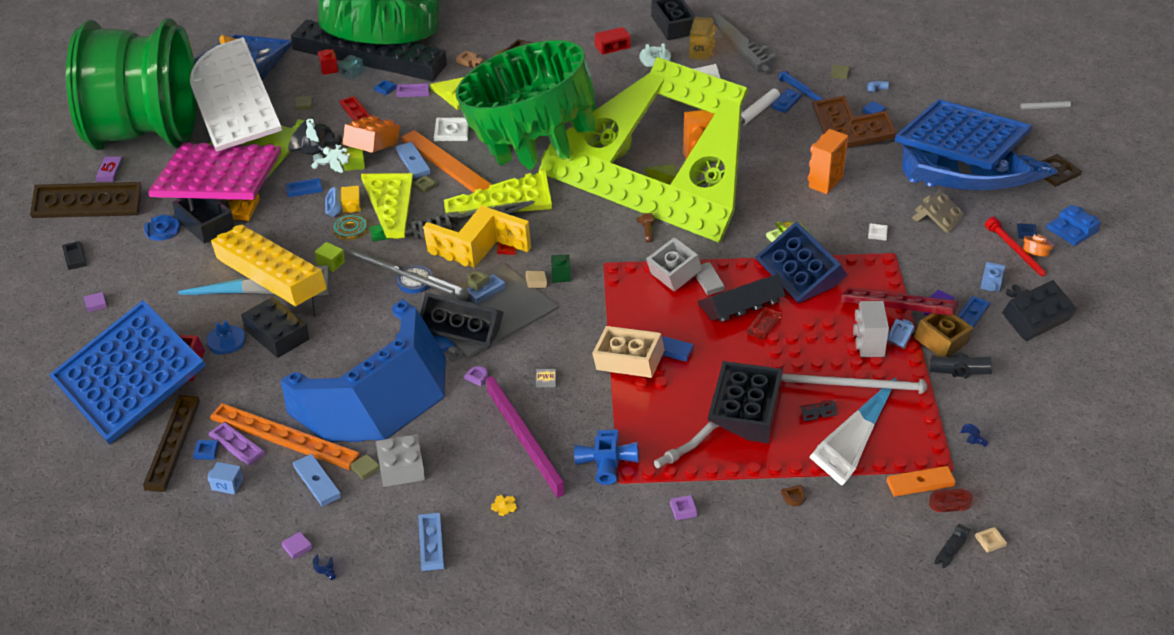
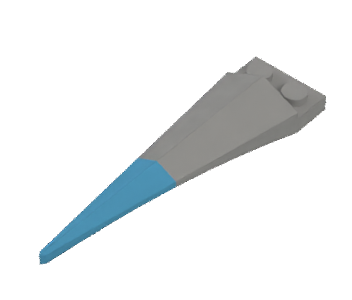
M328 265L316 266L322 270L327 289L315 296L329 295ZM248 277L178 291L180 295L216 293L274 294Z

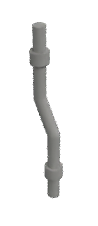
M709 422L690 442L677 449L667 451L664 456L655 460V467L660 468L667 463L671 464L677 461L680 456L696 448L712 430L719 426Z

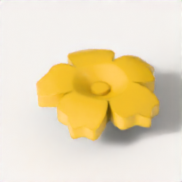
M502 495L497 496L494 500L495 503L491 504V509L495 512L499 511V515L502 516L509 514V511L515 512L517 510L514 503L516 500L513 496H506V498Z

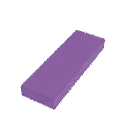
M225 422L209 432V437L213 440H218L221 446L248 466L265 455L264 450Z

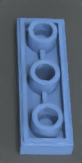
M412 142L396 146L397 153L409 172L413 173L414 179L430 175L429 167Z
M312 454L293 462L295 470L322 507L341 498L339 490Z

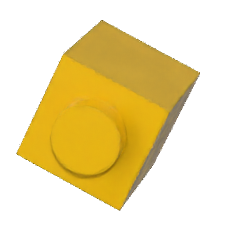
M359 186L341 187L343 213L361 211Z

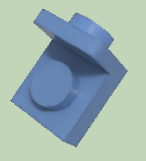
M896 319L888 334L887 342L905 349L911 335H915L916 332L913 323L906 319H902V321Z

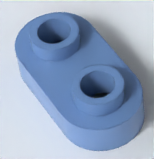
M332 187L325 199V213L334 217L340 214L342 206L341 191Z

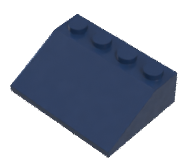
M797 221L755 256V259L772 276L779 275L782 287L798 303L833 288L847 276L842 265Z

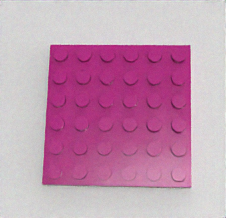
M183 143L149 189V196L254 200L282 153L281 146L272 144L266 146L251 144L247 146L239 144L216 152L214 145H208L207 143Z

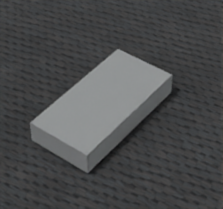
M711 263L701 264L702 270L695 277L706 295L724 291V284Z

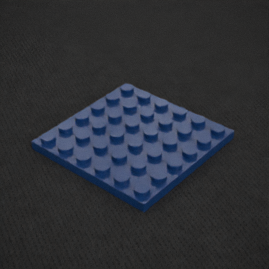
M937 99L896 134L895 142L901 143L904 146L915 147L921 151H929L934 155H942L951 160H959L967 165L979 166L984 170H992L1031 132L1032 125Z
M142 300L50 373L49 376L103 438L111 444L203 369L206 364Z

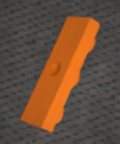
M948 466L887 476V483L894 497L954 487L956 482Z

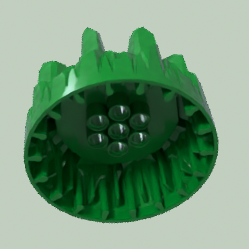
M319 0L318 24L326 32L346 40L372 44L408 43L425 39L437 32L439 29V0Z
M539 41L502 52L470 71L461 80L456 89L455 96L467 124L475 130L479 140L487 145L499 166H503L512 160L509 145L512 144L520 163L531 170L538 162L535 139L539 135L549 137L559 158L569 159L571 149L564 126L567 122H570L577 132L595 131L596 123L593 116V111L596 110L594 85L584 50L581 46L571 41Z

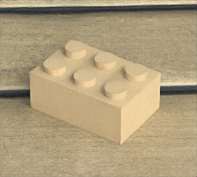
M606 326L592 354L596 370L652 378L665 349L661 333Z

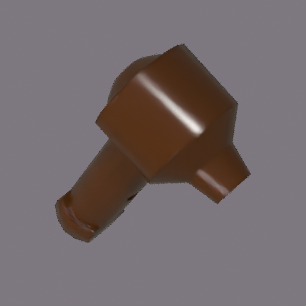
M643 213L640 217H637V223L645 226V241L650 243L653 241L652 226L655 222V217L652 213Z

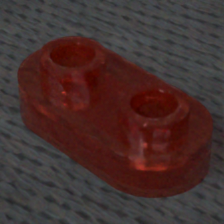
M965 489L937 490L930 494L929 506L936 512L964 511L971 507L973 496Z

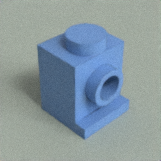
M986 262L980 289L1000 292L1005 265Z

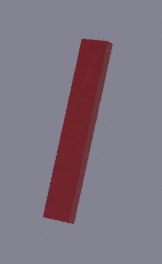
M851 287L847 288L841 295L843 302L859 304L860 301H883L884 307L951 316L959 308V301Z

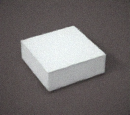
M870 224L868 239L886 240L888 226Z

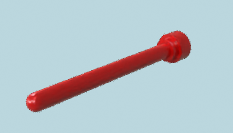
M995 216L990 217L985 222V228L989 232L997 233L1040 276L1046 275V271L1001 228V222Z

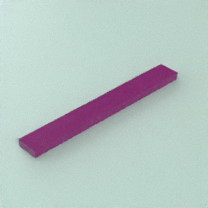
M493 376L486 378L488 394L556 497L563 496L564 481Z

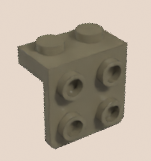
M939 189L933 195L929 193L922 200L924 203H920L914 209L916 213L912 219L918 222L928 215L944 232L949 233L964 216V213Z

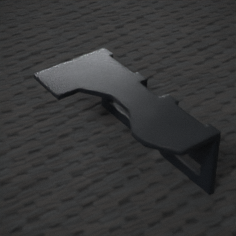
M833 400L799 406V408H802L804 421L818 419L819 415H822L823 418L837 415L835 401Z

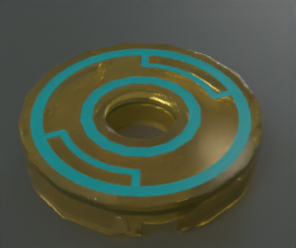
M356 214L340 216L332 224L333 234L338 239L345 241L356 240L360 236L363 237L368 231L366 219Z

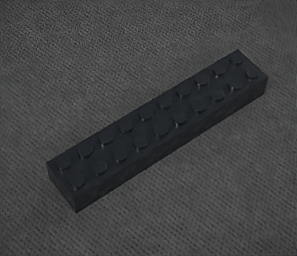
M306 19L291 34L293 50L318 55L320 51L333 49L336 60L345 62L348 59V63L432 82L447 65L446 50L411 42L372 44L346 40L326 32L320 27L318 22Z

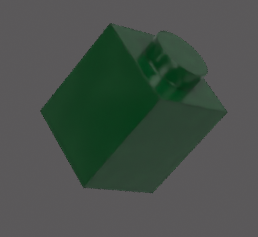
M569 254L551 255L552 283L571 282Z

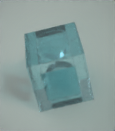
M349 55L338 64L340 76L350 80H354L364 72L363 59Z

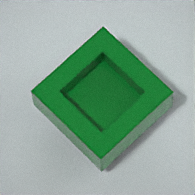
M381 225L369 227L372 242L390 239L386 238Z

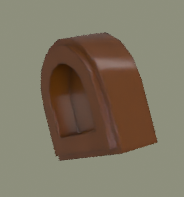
M801 485L781 489V495L787 504L800 506L805 502L806 495Z

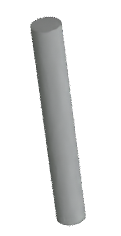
M1071 102L1021 103L1020 107L1022 110L1071 107Z

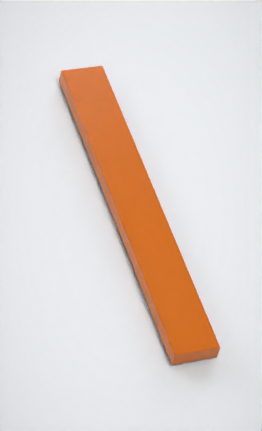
M413 130L401 136V140L404 143L412 142L419 154L475 193V190L480 188L481 190L489 189V186L492 185L417 131Z
M223 403L210 416L213 421L225 422L232 428L306 455L312 454L317 459L348 470L351 469L350 464L360 457V453Z

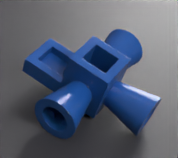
M597 430L595 447L575 444V465L596 460L598 469L595 477L596 482L602 485H611L616 482L614 468H618V459L639 463L638 442L619 446L618 430Z

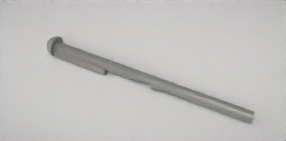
M783 374L782 382L919 390V394H923L927 389V384L923 379H919L918 383L793 374Z

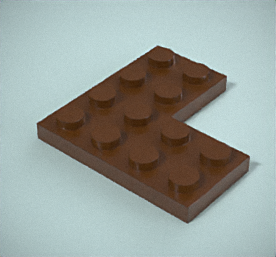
M845 95L812 102V107L823 134L832 129L848 135L847 148L894 139L897 134L887 111L854 117Z

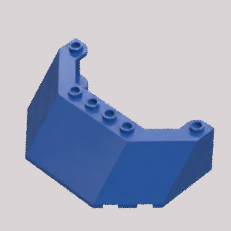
M402 299L392 307L393 315L401 320L400 332L397 333L396 339L340 378L309 379L302 373L293 372L281 379L287 414L319 438L332 443L335 441L363 442V440L379 441L388 439L444 398L446 357L416 307Z

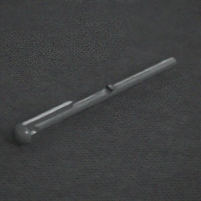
M352 248L347 250V254L458 297V300L467 301L469 298V292L465 288L431 275L427 278L414 272L404 271L402 266L393 265Z

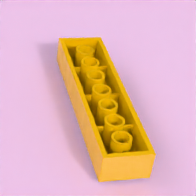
M237 225L232 230L219 234L211 240L216 258L294 306L327 289L320 268L244 225Z

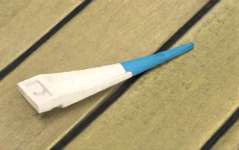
M882 388L824 439L811 454L810 458L840 485H843L856 469L871 431L892 389Z

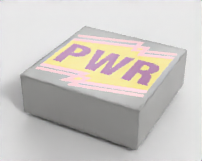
M536 369V387H556V369Z

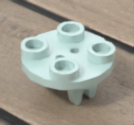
M646 44L645 49L640 52V61L647 67H653L656 57L668 61L671 60V54L665 49V44H661V47H649V44Z

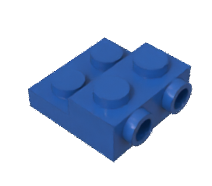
M1070 205L1060 211L1059 217L1048 223L1046 228L1076 246L1097 233L1101 222L1097 216L1087 214L1082 207Z

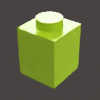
M354 147L345 148L347 152L342 154L347 155L349 153L350 157L347 160L348 163L342 165L340 162V166L344 167V171L365 169L363 150Z
M325 242L314 252L316 265H328L329 270L332 272L345 263L343 249L328 242Z

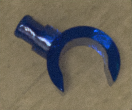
M973 424L963 425L960 433L971 434L966 441L967 443L987 446L988 441L980 436V430L977 426Z
M316 555L313 558L315 572L325 574L331 581L334 580L336 575L333 571L332 556L327 565L319 566V556Z

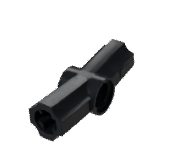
M963 353L956 354L953 357L931 355L930 372L952 374L954 378L957 376L966 379L970 375L992 374L991 357L969 358L968 355Z

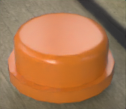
M1041 235L1024 236L1023 249L1033 255L1049 256L1050 250L1054 247L1053 243L1047 241V238Z

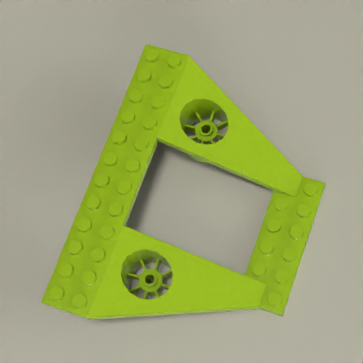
M656 57L649 74L593 111L596 123L595 131L577 132L573 126L566 130L571 149L569 159L559 158L550 142L539 170L545 168L546 176L635 211L652 213L656 219L721 243L735 211L742 104L749 89ZM657 94L715 114L671 185L613 164L616 159L624 156L629 150L632 141L631 134ZM618 125L619 131L615 133V130ZM718 162L715 168L711 166L712 163ZM723 163L725 165V169L720 171V167ZM708 166L709 169L706 172H703L704 169ZM701 174H704V179L700 181ZM708 183L706 188L701 187V185Z

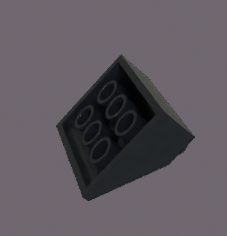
M723 361L709 410L708 421L748 441L769 443L782 389L783 369Z

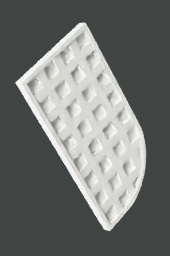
M244 37L215 46L200 57L192 69L190 84L216 152L282 131Z

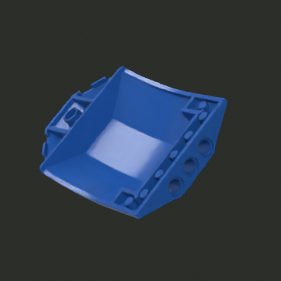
M903 145L902 171L911 182L919 183V181H923L931 187L940 185L963 190H995L1024 185L1057 173V169L1051 164L1034 160V158L1024 154L1020 157L1011 150L1002 159L1008 162L1007 171L984 170L979 166L970 165L972 175L959 172L957 160H951L948 157L934 155L929 151H921Z

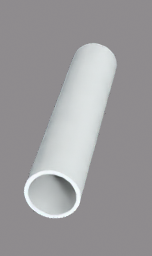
M777 89L770 90L741 113V121L744 119L745 124H747L774 103L780 96Z

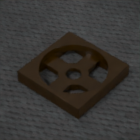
M1058 154L1042 160L1049 164L1052 162L1062 164L1059 167H1054L1059 173L1044 178L1055 187L1080 176L1082 173L1080 169ZM1069 169L1071 174L1067 176L1063 172Z

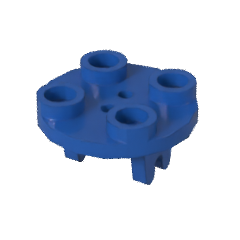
M227 320L223 321V325L216 322V328L207 336V346L214 354L232 353L242 349L244 346V331L237 326L229 325Z

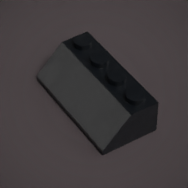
M776 274L697 302L711 320L718 319L719 322L730 319L729 315L735 313L736 316L747 313L746 309L752 307V310H757L763 307V303L768 302L769 305L780 301V297L785 296L779 275Z
M425 292L420 315L432 334L490 347L499 332L504 312Z

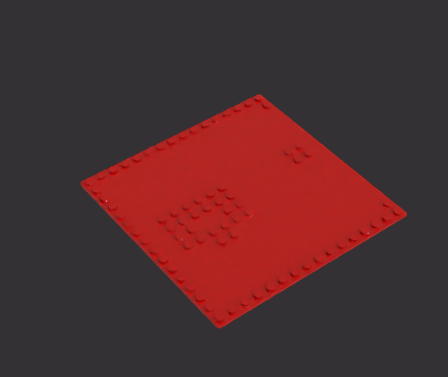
M896 254L832 255L847 273V276L833 288L801 303H798L783 288L785 296L780 297L779 302L771 305L768 302L763 303V307L757 310H752V307L746 309L747 313L736 316L735 313L729 315L730 319L719 322L718 319L711 320L698 305L697 301L772 276L755 258L699 259L700 264L710 262L724 284V291L706 295L695 276L673 291L651 274L647 261L604 263L607 326L661 333L664 337L693 344V351L687 362L662 355L652 378L610 372L614 430L619 432V446L638 442L639 463L618 459V482L620 484L830 476L810 458L811 454L824 439L882 389L782 382L781 394L769 443L748 441L719 426L712 430L696 448L680 456L677 461L656 468L654 465L655 460L664 456L667 451L677 449L690 442L710 422L708 421V414L723 361L783 369V374L888 381L897 378L896 381L918 383L919 379H923L927 384V389L923 394H919V390H891L867 440L857 467L851 475L903 474L948 466L952 472L954 466L920 342L912 334L905 349L887 342L884 357H861L860 350L856 349L857 336L853 334V325L857 324L855 310L859 309V304L843 302L841 300V295L849 287L907 294ZM885 307L889 326L888 334L896 319L901 321L906 319L912 322L916 330L911 310ZM760 320L768 321L764 326V329L769 326V322H772V327L766 332L760 331L762 323L758 328L755 326ZM825 400L835 401L837 415L824 418L822 415H819L818 419L804 421L802 408H799V406L820 403Z

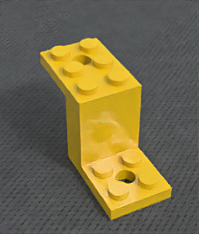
M482 205L459 233L429 222L423 226L427 252L433 256L444 257L448 261H456L465 267L475 268L498 241L501 244L514 246L516 249L529 252L531 249L529 221Z

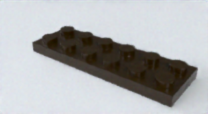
M140 182L34 185L30 215L32 218L139 215L142 185Z

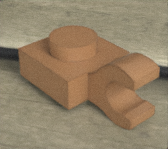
M467 50L456 57L458 64L467 67L472 65L475 68L484 61V59L478 58V54Z

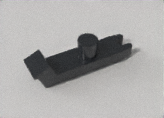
M958 524L950 539L947 540L945 546L937 555L934 564L937 565L939 562H943L942 568L947 567L965 543L971 529Z

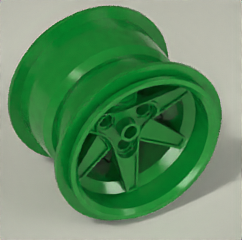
M166 18L150 36H139L137 33L126 29L101 28L96 21L86 20L73 32L66 59V89L72 122L79 138L84 143H87L93 150H103L106 142L132 140L144 135L145 132H156L163 140H166L171 148L177 149L181 146L182 142L188 141L191 138L197 113V101L190 84V75L195 61L188 34L183 26L177 25L172 18Z

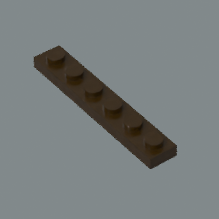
M178 396L143 483L145 491H166L200 403L199 396Z

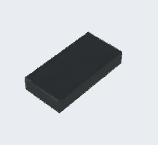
M80 241L62 245L68 270L87 266Z

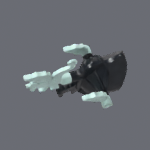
M313 119L304 121L297 128L288 146L289 152L302 150V153L312 154L313 161H315L311 165L313 169H316L318 164L325 165L330 162L331 169H334L335 172L343 173L340 162L344 165L348 163L347 160L350 157L349 153L347 155L342 154L347 152V149L339 150L342 147L341 135L335 138L334 132H332L330 127L325 124H316ZM326 146H332V147L335 146L336 149L333 150V149H331V148H329V147H326ZM322 152L327 156L323 158V156L320 153Z

